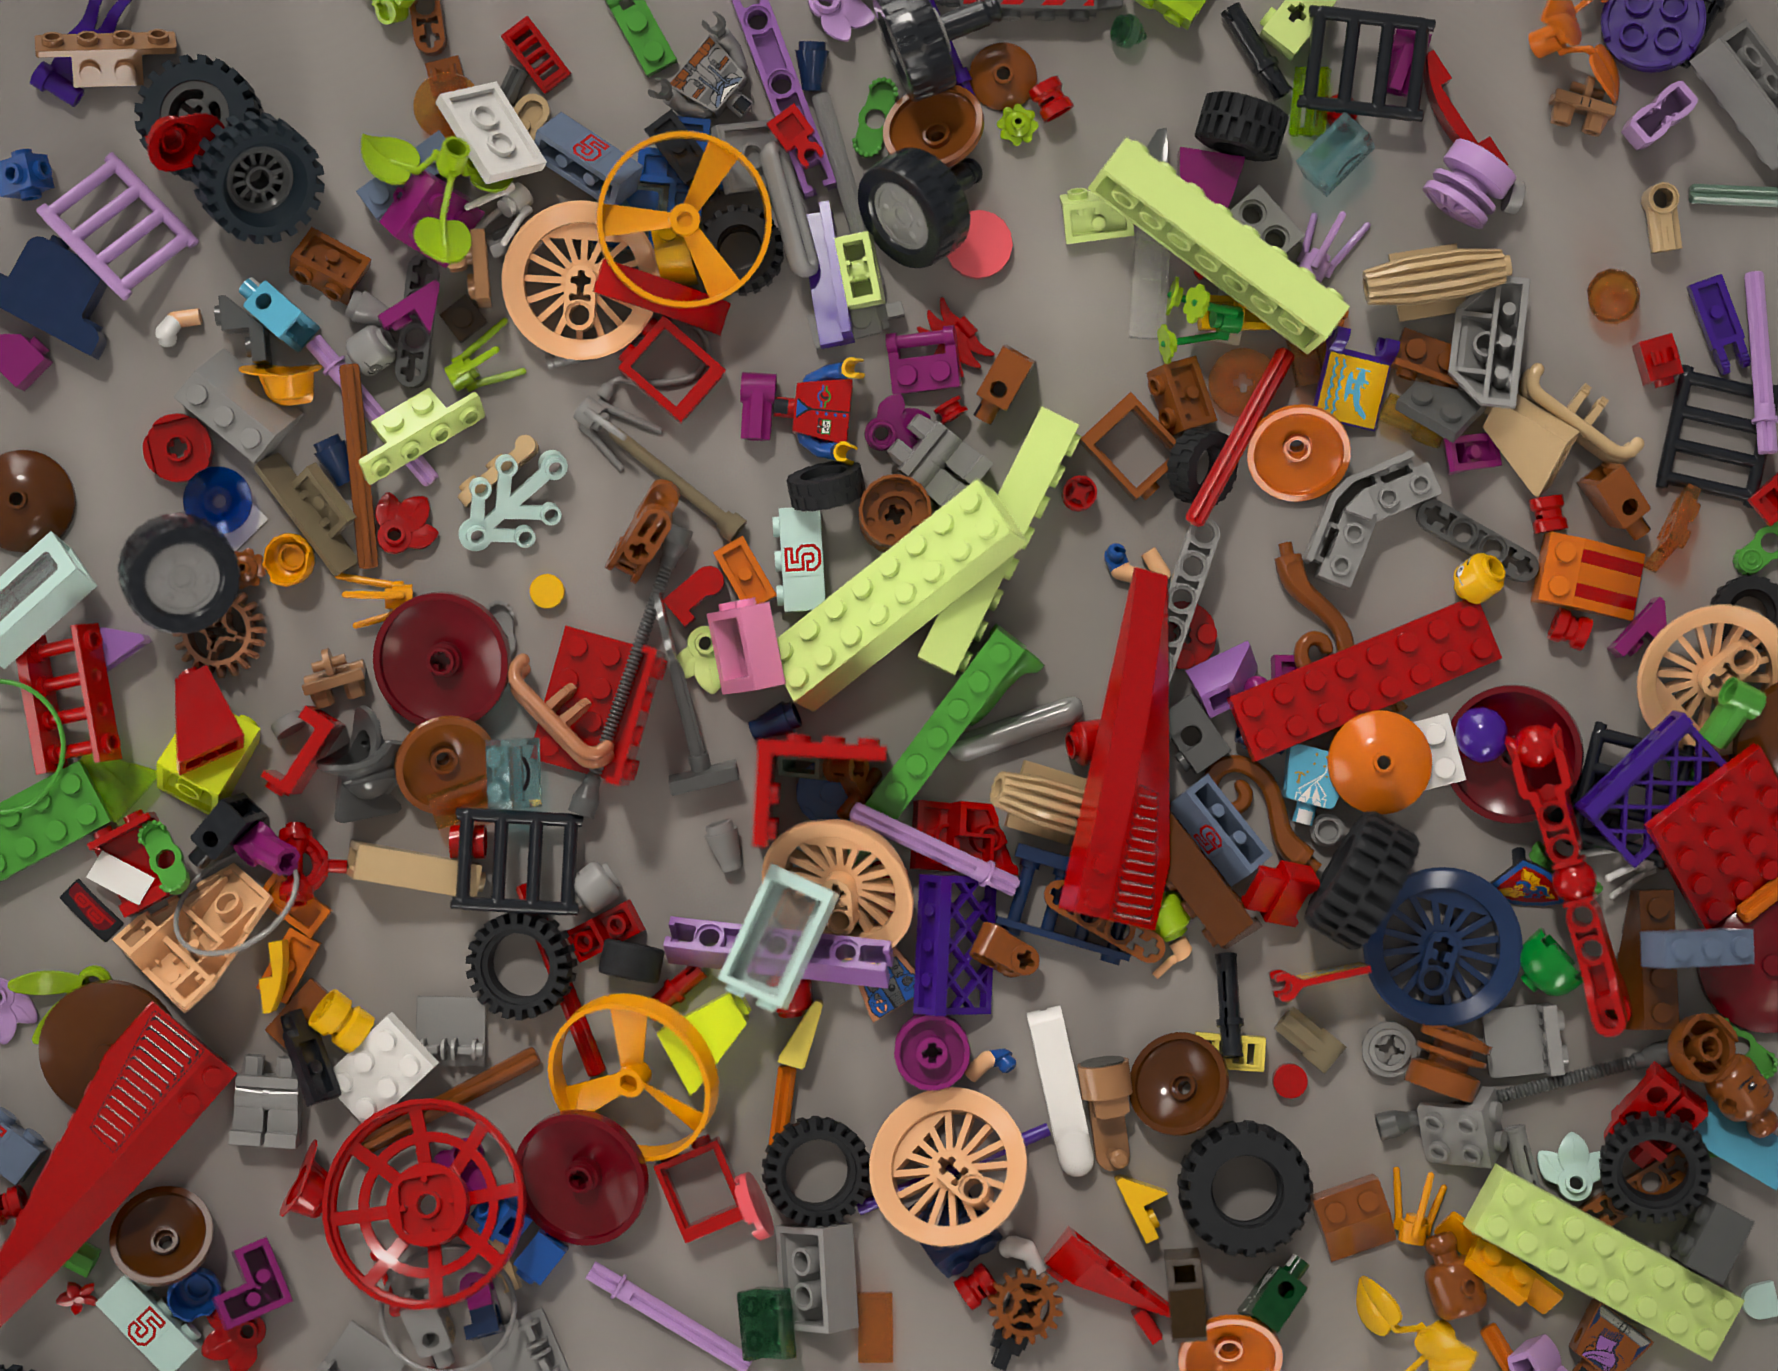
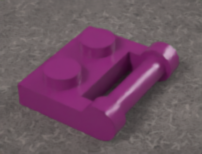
M954 325L943 326V330L899 336L897 332L886 334L892 395L962 387L957 336ZM945 343L946 353L901 359L900 349Z

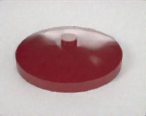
M430 592L402 603L385 619L375 640L373 668L378 687L389 705L402 717L416 725L441 716H459L475 722L486 715L498 703L509 681L508 670L511 664V654L508 640L501 625L483 605L458 593Z
M1525 685L1497 686L1472 697L1452 718L1451 724L1455 735L1456 724L1459 718L1469 709L1485 707L1497 711L1506 722L1508 736L1513 739L1516 738V735L1523 728L1529 725L1539 724L1551 730L1556 722L1562 728L1564 747L1567 749L1575 775L1574 784L1569 788L1570 795L1574 791L1581 776L1584 762L1582 736L1571 713L1550 694ZM1458 747L1467 780L1450 785L1466 806L1487 819L1501 823L1514 824L1537 820L1531 801L1524 800L1519 795L1512 769V760L1507 748L1494 761L1479 763L1468 759ZM1556 758L1550 765L1543 768L1533 769L1526 766L1531 785L1534 789H1540L1546 783L1556 785L1562 782ZM1548 806L1546 810L1547 815L1556 810L1559 806Z
M1777 901L1749 923L1744 922L1735 910L1711 928L1753 929L1754 964L1697 967L1701 989L1714 1010L1723 1018H1728L1732 1024L1760 1033H1778Z
M587 1110L560 1111L551 1114L537 1123L521 1141L516 1155L522 1167L526 1185V1213L537 1226L552 1237L575 1245L590 1246L603 1244L622 1235L640 1216L647 1201L649 1191V1174L646 1161L632 1136L615 1121L604 1115Z

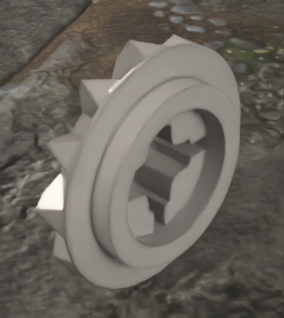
M1380 1022L1368 1030L1362 1041V1058L1369 1069L1380 1076H1399L1407 1071L1410 1059L1417 1056L1416 1040L1405 1026L1396 1022ZM1392 1034L1393 1046L1402 1050L1403 1054L1398 1052L1397 1054H1391L1385 1064V1053L1376 1048L1375 1045L1387 1044Z

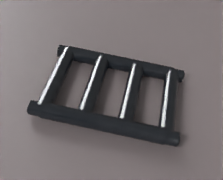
M1310 5L1309 17L1313 18L1304 91L1303 95H1299L1297 107L1422 122L1424 114L1423 110L1420 109L1429 33L1434 31L1436 20L1391 13ZM1327 20L1347 22L1337 99L1317 96ZM1361 24L1381 27L1372 103L1351 100ZM1395 28L1416 31L1406 107L1385 104Z
M1684 364L1682 365L1684 372L1678 377L1655 486L1657 488H1668V485L1738 500L1743 502V506L1754 509L1747 500L1761 486L1768 455L1758 454L1757 439L1753 455L1680 439L1684 419L1757 435L1756 425L1751 424V419L1687 405L1691 385L1754 399L1753 385L1694 372V367ZM1773 385L1774 404L1777 414L1778 385ZM1676 452L1750 468L1746 488L1672 472Z
M1596 721L1591 734L1574 805L1593 788L1595 776L1604 777L1614 767L1599 762L1604 742L1633 749L1644 738L1607 729V724ZM1683 745V748L1678 747V756H1694L1695 746ZM1671 750L1665 756H1671ZM1678 760L1677 780H1689L1693 761ZM1646 774L1640 780H1646ZM1653 776V780H1666ZM1634 784V786L1646 788V784ZM1653 785V791L1669 794L1670 785ZM1677 785L1676 800L1685 794L1687 785ZM1573 806L1582 844L1617 852L1602 834L1583 829L1585 817ZM1609 808L1604 814L1620 817L1621 809ZM1628 809L1627 819L1644 824L1645 810ZM1652 812V813H1651V819H1652L1654 816H1656L1658 813ZM1569 840L1565 841V844L1573 846ZM1626 841V849L1633 856L1643 848L1641 844ZM1657 848L1645 859L1654 862V866L1659 869L1665 870L1667 867Z
M471 807L456 808L455 814L457 820H460L456 896H452L450 901L451 909L578 916V903H574L578 827H582L584 816L572 813ZM474 822L495 823L491 898L470 897ZM509 824L530 825L526 900L505 898ZM543 826L564 827L561 901L540 900Z

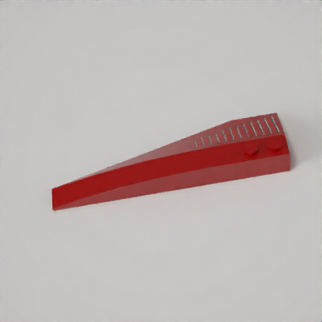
M1134 567L1058 909L1155 931L1170 865L1168 576Z
M153 1001L148 1004L104 1054L99 1064L100 1067L94 1079L90 1080L76 1112H73L67 1123L68 1127L64 1135L53 1149L30 1192L31 1196L24 1209H21L15 1220L16 1224L12 1232L0 1248V1327L97 1231L237 1074L227 1061Z

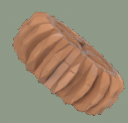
M242 592L235 599L227 613L216 623L208 626L211 628L221 627L223 623L224 626L222 628L227 629V632L234 634L235 637L219 636L218 640H216L215 638L218 635H213V631L206 629L198 631L206 636V649L209 650L207 656L198 648L194 632L172 634L174 637H183V641L177 643L175 649L188 650L181 660L189 662L195 658L192 667L199 669L207 665L212 675L216 668L218 678L226 677L227 667L232 676L239 675L238 663L244 669H250L251 664L246 657L250 656L258 660L260 654L253 650L254 646L265 647L266 645L265 641L257 639V633L265 634L267 633V628L257 627L256 625L257 622L264 620L265 616L262 613L252 615V612L259 606L258 603L253 601L245 606L249 595ZM233 607L243 617L246 634L237 631L233 626L234 615L231 614ZM239 642L243 644L233 656L224 660H218L219 653H223L228 643Z

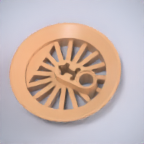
M593 201L563 202L548 207L534 215L514 236L505 255L502 268V291L505 305L520 332L540 349L555 356L572 360L598 359L621 350L641 334L654 313L612 299L632 309L628 318L622 322L600 297V294L592 292L602 263L601 260L596 264L602 249L599 244L596 225L598 202ZM644 232L605 237L606 242L620 243L610 252L613 260L629 246L636 259L623 263V265L632 268L639 267L641 271L660 277L654 248ZM550 239L565 240L572 260L571 263ZM572 240L581 241L580 260ZM589 241H596L597 244L588 260ZM544 242L565 266V269L535 255L534 252L538 246ZM530 260L561 274V277L527 275ZM585 272V276L591 279V283L584 285V291L580 292V286L574 284V280L580 278L581 273ZM526 281L561 284L531 296L527 295ZM564 292L538 317L536 316L531 303ZM564 304L563 315L555 332H553L543 322ZM597 304L618 326L606 335L597 313ZM577 307H586L589 311L588 321L583 325L574 324L572 320L573 311ZM566 325L576 331V339L561 336ZM595 327L598 337L583 340L584 332Z
M1712 605L1698 608L1669 623L1647 648L1637 676L1638 704L1642 716L1650 729L1653 730L1666 716L1675 710L1684 712L1694 722L1692 725L1699 731L1709 718L1712 699L1716 708L1719 704V692L1723 684L1731 677H1736L1743 682L1763 683L1760 691H1764L1766 688L1777 683V626L1758 612L1735 605ZM1713 624L1710 647L1708 648L1703 625ZM1724 624H1733L1732 629L1721 644ZM1692 629L1695 630L1701 657L1683 636ZM1745 629L1753 633L1747 639L1741 636ZM1678 640L1695 662L1668 650V648ZM1761 643L1763 652L1759 653L1755 647ZM1746 650L1743 658L1734 660L1735 655L1739 651ZM1665 657L1686 668L1660 667L1659 665L1662 658ZM1766 663L1765 672H1754L1759 665ZM1715 674V678L1710 680L1709 677ZM1658 677L1679 679L1663 684ZM1700 704L1698 721L1696 724V722L1691 717L1693 716L1694 712ZM1687 734L1679 741V747L1683 748V745L1695 746V740ZM1733 740L1726 749H1720L1708 741L1720 756L1733 754ZM1702 749V756L1709 757Z
M848 820L810 821L789 828L768 849L762 866V882L772 863L840 895L823 933L891 941L892 948L906 934L914 910V899L905 866L896 850L874 830ZM799 846L804 852L796 849V847ZM847 849H851V852H850V854H849V857H848V851H847ZM859 851L870 852L858 864L854 865ZM877 858L882 862L881 865L866 868ZM793 863L802 868L793 867ZM886 875H890L891 879L880 878ZM792 888L787 889L774 916L784 929L805 931L815 910L816 901L810 903L806 899L808 895ZM885 908L893 911V913L890 914ZM872 917H874L878 922L874 923Z
M948 1087L937 1091L928 1090L913 1096L897 1107L881 1126L873 1143L869 1161L872 1193L886 1219L904 1235L918 1242L933 1246L967 1244L995 1230L1015 1208L1022 1194L1027 1174V1155L1024 1140L1009 1113L988 1096L974 1090L958 1087ZM954 1115H966L955 1145ZM975 1118L985 1122L986 1124L966 1146ZM944 1122L946 1133V1148L944 1147L940 1139V1136L937 1132V1130ZM993 1130L998 1133L1001 1140L975 1152ZM931 1137L937 1147L938 1152H936L926 1143ZM922 1148L932 1159L917 1155V1153ZM1004 1149L1006 1151L1007 1161L978 1163ZM910 1161L928 1166V1168L903 1170ZM948 1164L954 1166L962 1175L959 1180L945 1170ZM1007 1170L1005 1183L980 1174L981 1172ZM927 1177L901 1191L898 1190V1179ZM975 1184H982L983 1192L981 1196L970 1199L968 1196L970 1188ZM929 1188L909 1211L903 1201ZM993 1188L1002 1191L995 1203L993 1202ZM937 1196L928 1223L918 1219L917 1217ZM957 1196L962 1200L971 1222L959 1225ZM948 1197L950 1226H937ZM990 1208L983 1215L977 1217L975 1210Z

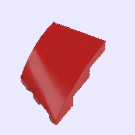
M927 800L913 801L912 828L985 862L991 860L995 862V867L1014 876L1018 875V867L1013 864L1006 847L1008 841L1004 832L999 827V818L994 805L968 801L952 803ZM911 850L910 869L960 873Z

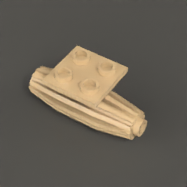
M1456 243L1389 254V262L1363 270L1362 282L1365 300L1368 305H1396L1399 322L1455 314L1456 308L1466 300V296L1505 284L1507 276L1512 275V263L1510 256L1504 255L1502 249L1457 248Z
M1024 760L1020 773L1005 771L998 773L991 787L990 803L1008 812L1004 826L1068 845L1070 837L1075 835L1087 779Z

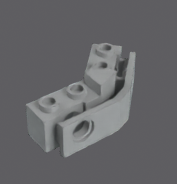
M1412 449L1341 481L1326 497L1302 558L1303 563L1315 562L1318 564L1313 578L1344 590L1351 588L1376 522L1443 493L1430 462L1428 461L1415 467L1411 459L1415 456ZM1404 467L1406 470V475L1386 484L1380 479V477ZM1370 477L1373 485L1361 490L1343 508L1342 512L1338 514L1335 523L1329 521L1335 503L1342 493L1351 484ZM1331 530L1334 532V535L1324 558L1320 556L1324 546L1322 543Z

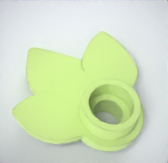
M709 626L696 627L688 635L687 647L677 654V659L684 670L686 679L695 676L697 682L705 691L715 694L721 688L710 629ZM702 637H708L711 642L706 650L701 649L699 646V641Z

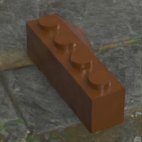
M1170 812V865L1165 885L1171 892L1177 889L1185 899L1180 903L1192 919L1196 917L1200 919L1205 926L1201 932L1213 947L1219 944L1221 948L1227 949L1254 933L1263 925L1256 916L1252 918L1248 914L1238 893L1225 884L1223 875L1209 858L1206 859L1201 848L1176 816Z
M1672 889L1630 890L1621 932L1623 935L1620 949L1616 956L1617 964L1626 983L1632 1004V1016L1624 1030L1673 1029L1679 1023L1677 968L1641 967L1640 931L1676 930L1674 890ZM1607 1009L1608 1014L1617 1017L1613 1009Z

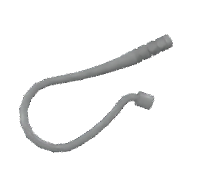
M672 318L669 319L673 324L686 325L695 330L702 339L704 351L711 355L712 349L709 337L704 330L689 326ZM640 334V335H639L634 341H632L631 343H635V342H637V341L643 339L644 336H643L642 334ZM555 355L545 356L548 370L554 369V367L558 368L586 361L566 359ZM701 362L695 371L679 378L645 380L653 387L681 385L692 382L705 370L706 365ZM616 376L608 383L604 382L597 394L609 401L616 390L613 388L616 384H635L626 376Z

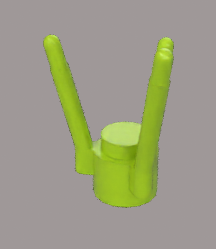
M506 317L492 326L462 354L451 359L452 364L444 368L457 392L466 388L470 393L479 387L526 374V369L520 368L478 380L475 379L480 376L477 366L497 354L500 348L495 346L473 360L469 357L508 323Z

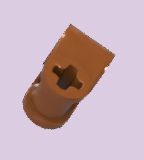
M989 922L982 924L969 952V956L977 962L989 966L1009 978L1031 975L1037 970L1040 962L1039 954L1035 948L1011 935L1004 928Z

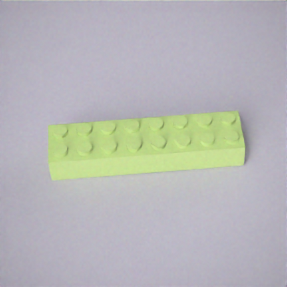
M1126 137L1087 188L1307 355L1328 338L1350 307L1344 302V298L1339 292L1332 288H1325L1316 281L1315 275L1310 270L1296 266L1288 260V255L1282 249L1267 244L1260 238L1257 230L1249 225H1242L1232 217L1233 215L1228 208L1221 204H1214L1205 197L1204 191L1194 183L1185 182L1177 176L1176 170L1171 165L1156 160L1149 154L1148 149L1136 140L1131 141Z
M1041 407L998 493V497L1028 543L1035 531L1034 528L1029 526L1033 517L1040 519L1049 503L1050 497L1045 495L1048 487L1056 488L1066 468L1060 464L1064 455L1071 458L1081 438V435L1076 433L1079 427L1078 424L1044 407ZM1014 555L941 611L917 659L953 677L957 670L964 673L973 653L967 650L972 640L980 641L989 623L983 620L988 609L995 611L1004 593L998 587L1003 578L1011 579L1020 560L1014 558Z
M976 479L777 638L786 683L784 685L795 703L813 712L1028 544L994 490Z
M1496 1163L1462 1223L1476 1235L1711 1362L1745 1302L1744 1299L1732 1291Z

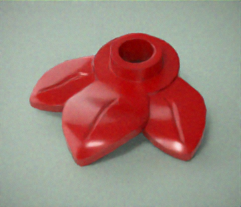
M390 492L381 497L375 509V519L380 526L377 532V541L385 552L399 554L407 548L424 549L435 541L439 535L438 530L426 524L430 512L428 498L425 496H413L400 503ZM392 531H397L401 534V537L394 541L389 539L388 534Z
M215 1309L207 1316L208 1322L214 1331L203 1342L202 1356L218 1361L227 1359L230 1371H247L257 1360V1345L265 1338V1321L261 1316H258L224 1331ZM244 1325L253 1327V1336L248 1337L244 1335L242 1331Z

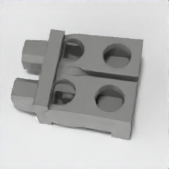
M916 414L906 427L919 438L911 449L903 441L897 439L886 452L892 461L898 465L896 470L902 475L911 477L920 483L930 499L940 508L966 488L963 483L944 470L945 467L969 486L976 479L981 480L994 464L965 443L940 421L933 422L921 414Z
M246 1054L242 1064V1071L235 1077L234 1113L229 1145L260 1147L264 1144V1147L296 1149L301 1145L303 1094L289 1056H278L276 1073L264 1072L265 1055Z

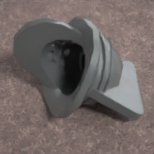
M366 705L355 709L350 742L336 752L316 761L320 771L338 776L334 818L339 823L394 814L402 809L401 804L392 796L391 792L397 785L395 759L403 741L383 740L380 721L375 712Z

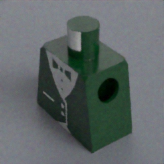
M1292 1254L1283 1268L1271 1266L1237 1311L1243 1316L1252 1317L1263 1322L1273 1333H1279L1308 1289L1300 1280L1310 1265L1299 1256ZM1280 1283L1283 1285V1293L1281 1295L1278 1292Z

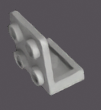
M1546 1002L1494 1008L1481 1017L1484 1043L1493 1047L1491 1054L1486 1055L1488 1074L1492 1078L1546 1073L1550 1076L1565 1074L1564 1066L1569 1065L1567 1046L1561 1044L1560 1031L1565 1030V1021L1562 1010H1557L1556 1004Z
M1482 1086L1471 1106L1426 1101L1419 1104L1417 1114L1424 1153L1429 1162L1493 1168L1500 1153L1504 1152L1507 1147V1133L1502 1130L1501 1124L1503 1109L1501 1102L1497 1100L1495 1087Z

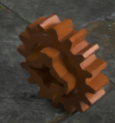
M1017 1267L1015 1277L1011 1278L1005 1272L1003 1273L1005 1280L1003 1285L997 1282L993 1283L998 1293L997 1295H988L987 1299L995 1304V1307L988 1309L987 1312L989 1316L998 1317L992 1323L995 1329L1005 1327L1002 1332V1336L1005 1339L1014 1334L1016 1344H1021L1023 1337H1027L1032 1345L1035 1344V1335L1040 1334L1041 1337L1047 1339L1048 1335L1045 1329L1048 1327L1052 1329L1058 1328L1053 1318L1054 1316H1063V1312L1056 1308V1305L1064 1301L1061 1295H1053L1059 1288L1055 1282L1046 1285L1049 1276L1045 1272L1037 1278L1034 1268L1030 1267L1027 1275H1024L1021 1268ZM1031 1283L1039 1286V1288L1027 1290L1022 1289L1019 1284ZM1009 1292L1011 1295L1009 1305L1003 1311V1301ZM1022 1299L1030 1302L1031 1310L1027 1313L1020 1309V1301ZM1048 1301L1047 1312L1044 1318L1041 1319L1042 1306ZM1021 1321L1029 1323L1031 1327L1018 1328L1011 1324Z

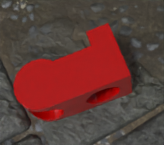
M704 566L673 590L663 601L684 627L687 628L696 620L691 611L707 597H715L721 593L725 585L724 576L718 568Z

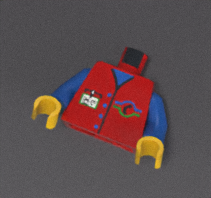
M849 357L843 362L825 365L805 375L803 381L797 383L795 398L775 396L773 417L792 418L793 434L797 435L798 442L816 457L838 460L847 465L854 464V461L846 459V453L850 449H858L857 446L847 442L853 379L847 378L862 379L865 377V373H855L854 370L858 362H864L862 358Z

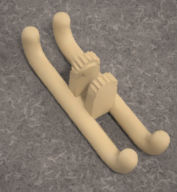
M1541 363L1533 364L1531 368L1523 373L1519 382L1520 395L1580 431L1575 442L1601 461L1621 464L1635 457L1643 449L1645 443L1640 437H1635L1631 442L1624 444V446H1619L1592 426L1609 402L1604 396L1595 401L1592 409L1583 419L1576 415L1581 403L1587 398L1592 388L1588 384H1583L1566 407L1541 388L1540 378L1544 373V366Z

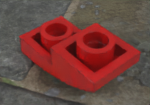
M631 899L568 930L567 933L570 937L567 940L569 944H574L576 950L574 953L579 963L601 953L606 939L624 941L646 929Z

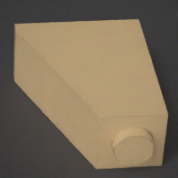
M1517 394L1515 409L1487 406L1485 414L1488 417L1483 425V429L1530 492L1536 497L1541 496L1552 486L1580 431Z

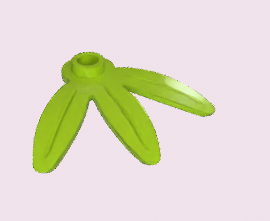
M91 965L84 968L79 975L54 970L27 973L10 980L7 987L9 990L21 994L54 995L69 993L79 986L90 983L89 979L92 976L98 977L100 980H112V977L105 968ZM57 1003L49 1009L35 1029L32 1036L34 1044H39L43 1024Z

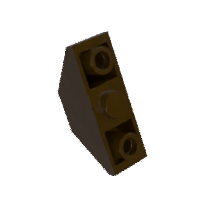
M1198 1247L1164 1249L1172 1343L1207 1341L1204 1284Z

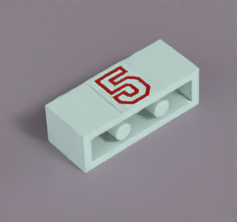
M778 508L779 517H772L773 536L780 537L781 551H774L776 572L782 571L783 585L776 586L777 605L784 606L785 613L811 612L826 600L821 510L797 511L794 508Z
M123 1275L95 1305L160 1371H177L203 1345V1341L200 1339L201 1333L192 1323H184L181 1319L173 1316L167 1306V1298H160L151 1289L153 1286L136 1283Z

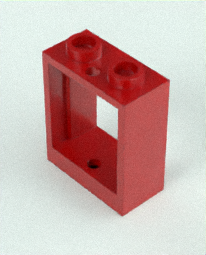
M663 315L659 321L653 318L641 332L644 338L636 347L631 343L618 358L622 362L618 369L675 420L682 424L726 374V369ZM664 330L709 368L677 406L632 368Z
M709 1134L701 1136L691 1144L692 1148L660 1160L653 1166L685 1244L744 1219L734 1191L735 1186L739 1183L736 1184L734 1182L736 1175L719 1136L713 1139L710 1138ZM714 1150L736 1204L690 1223L668 1169Z

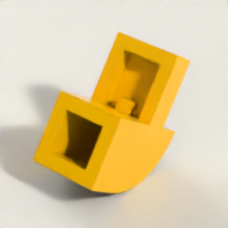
M670 228L651 231L660 277L685 286L698 284L694 261L684 237L674 234Z

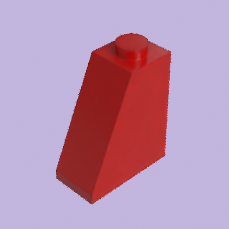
M206 665L199 669L191 667L181 672L178 678H175L176 769L179 776L244 748V733L208 666Z

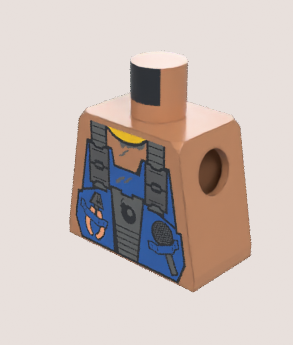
M896 946L892 948L894 955L893 966H887L888 973L890 974L888 989L858 985L873 1023L914 998L915 968Z

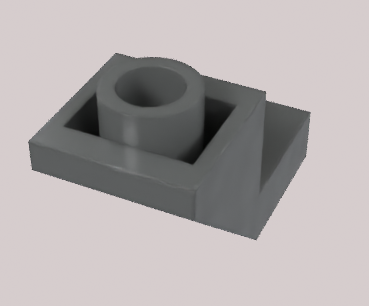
M226 295L218 296L219 305L214 306L216 325L221 326V330L227 334L249 332L250 337H245L247 357H252V362L257 365L272 364L269 330Z

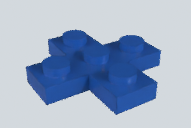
M677 116L688 131L710 135L711 119ZM696 140L702 150L705 151L707 143ZM651 147L640 150L638 152V163L643 165V170L639 183L669 186L667 212H671L679 204H684L690 188L684 185L657 148ZM722 181L718 185L720 191H724ZM702 207V208L700 209V211H699V214H700V223H701V220H702V210H703V207Z

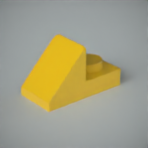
M1121 1174L1115 1176L1114 1179L1146 1244L1159 1238L1155 1229L1161 1225L1152 1207L1145 1210L1144 1206L1168 1195L1166 1189Z

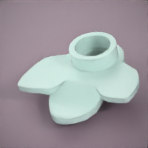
M1570 1132L1565 1136L1558 1148V1153L1539 1151L1537 1154V1163L1543 1178L1557 1185L1560 1194L1569 1201L1579 1202L1586 1199L1592 1192L1593 1183L1601 1179L1599 1168L1600 1151L1589 1153L1585 1141L1574 1132ZM1578 1178L1582 1183L1581 1189H1573L1570 1186V1179Z

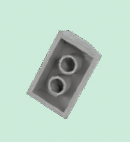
M223 348L196 369L173 398L253 463L257 464L272 454L304 413L295 405L284 406L273 402L266 396L259 376L240 372L239 367L245 365Z
M830 1222V1226L822 1227L821 1225L808 1227L804 1223L775 1225L781 1329L832 1334L859 1328L853 1223Z

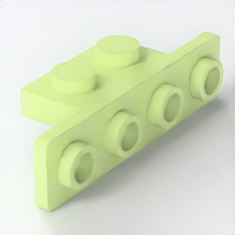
M427 388L371 421L374 432L385 445L359 460V465L367 483L371 485L387 477L393 471L410 461H414L420 455L446 442L452 436L483 419L485 412L480 396L473 392L446 408L433 391Z

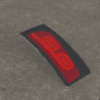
M77 879L60 896V899L104 942H107L124 924L80 879Z

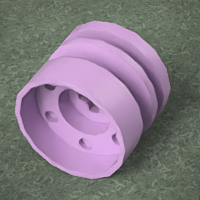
M1456 139L1443 158V162L1450 171L1441 168L1435 169L1433 172L1434 180L1426 182L1423 192L1441 211L1451 218L1470 227L1483 229L1488 220L1486 215H1492L1496 208L1489 197L1503 199L1516 181V176L1503 161L1483 147L1465 139Z

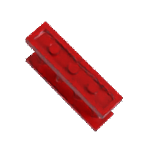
M99 623L70 625L73 638L47 643L46 635H42L16 659L19 681L38 691L51 703L62 725L87 720L90 740L66 745V755L62 769L69 766V758L93 754L94 763L122 759L121 742L118 736ZM75 651L78 672L53 677L50 657ZM81 685L84 706L59 711L56 691ZM21 688L36 775L55 773L61 752L57 724L44 703L35 695Z

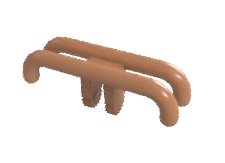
M525 653L516 656L509 666L508 679L510 692L520 705L581 766L597 769L609 764L615 757L613 752L614 744L610 740H605L597 746H588L569 728L588 711L592 703L587 698L581 699L569 710L558 716L556 712L574 696L577 691L576 686L571 682L559 690L547 702H544L524 681L531 672L529 656Z

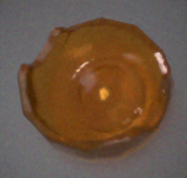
M1609 268L1596 274L1588 285L1587 295L1590 311L1593 316H1596L1597 320L1604 324L1618 325L1630 320L1640 306L1638 283L1624 269Z

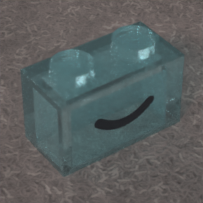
M1344 112L1296 160V163L1303 176L1327 197L1376 147L1369 132Z
M514 737L485 740L488 809L514 810L542 807L539 738Z

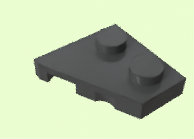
M1415 381L1397 399L1395 410L1454 443L1485 411L1487 406L1479 405L1466 391Z

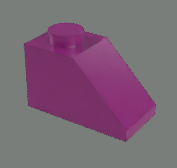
M0 334V372L16 388L25 391L53 363L46 355L50 350L35 336L30 339L22 334Z

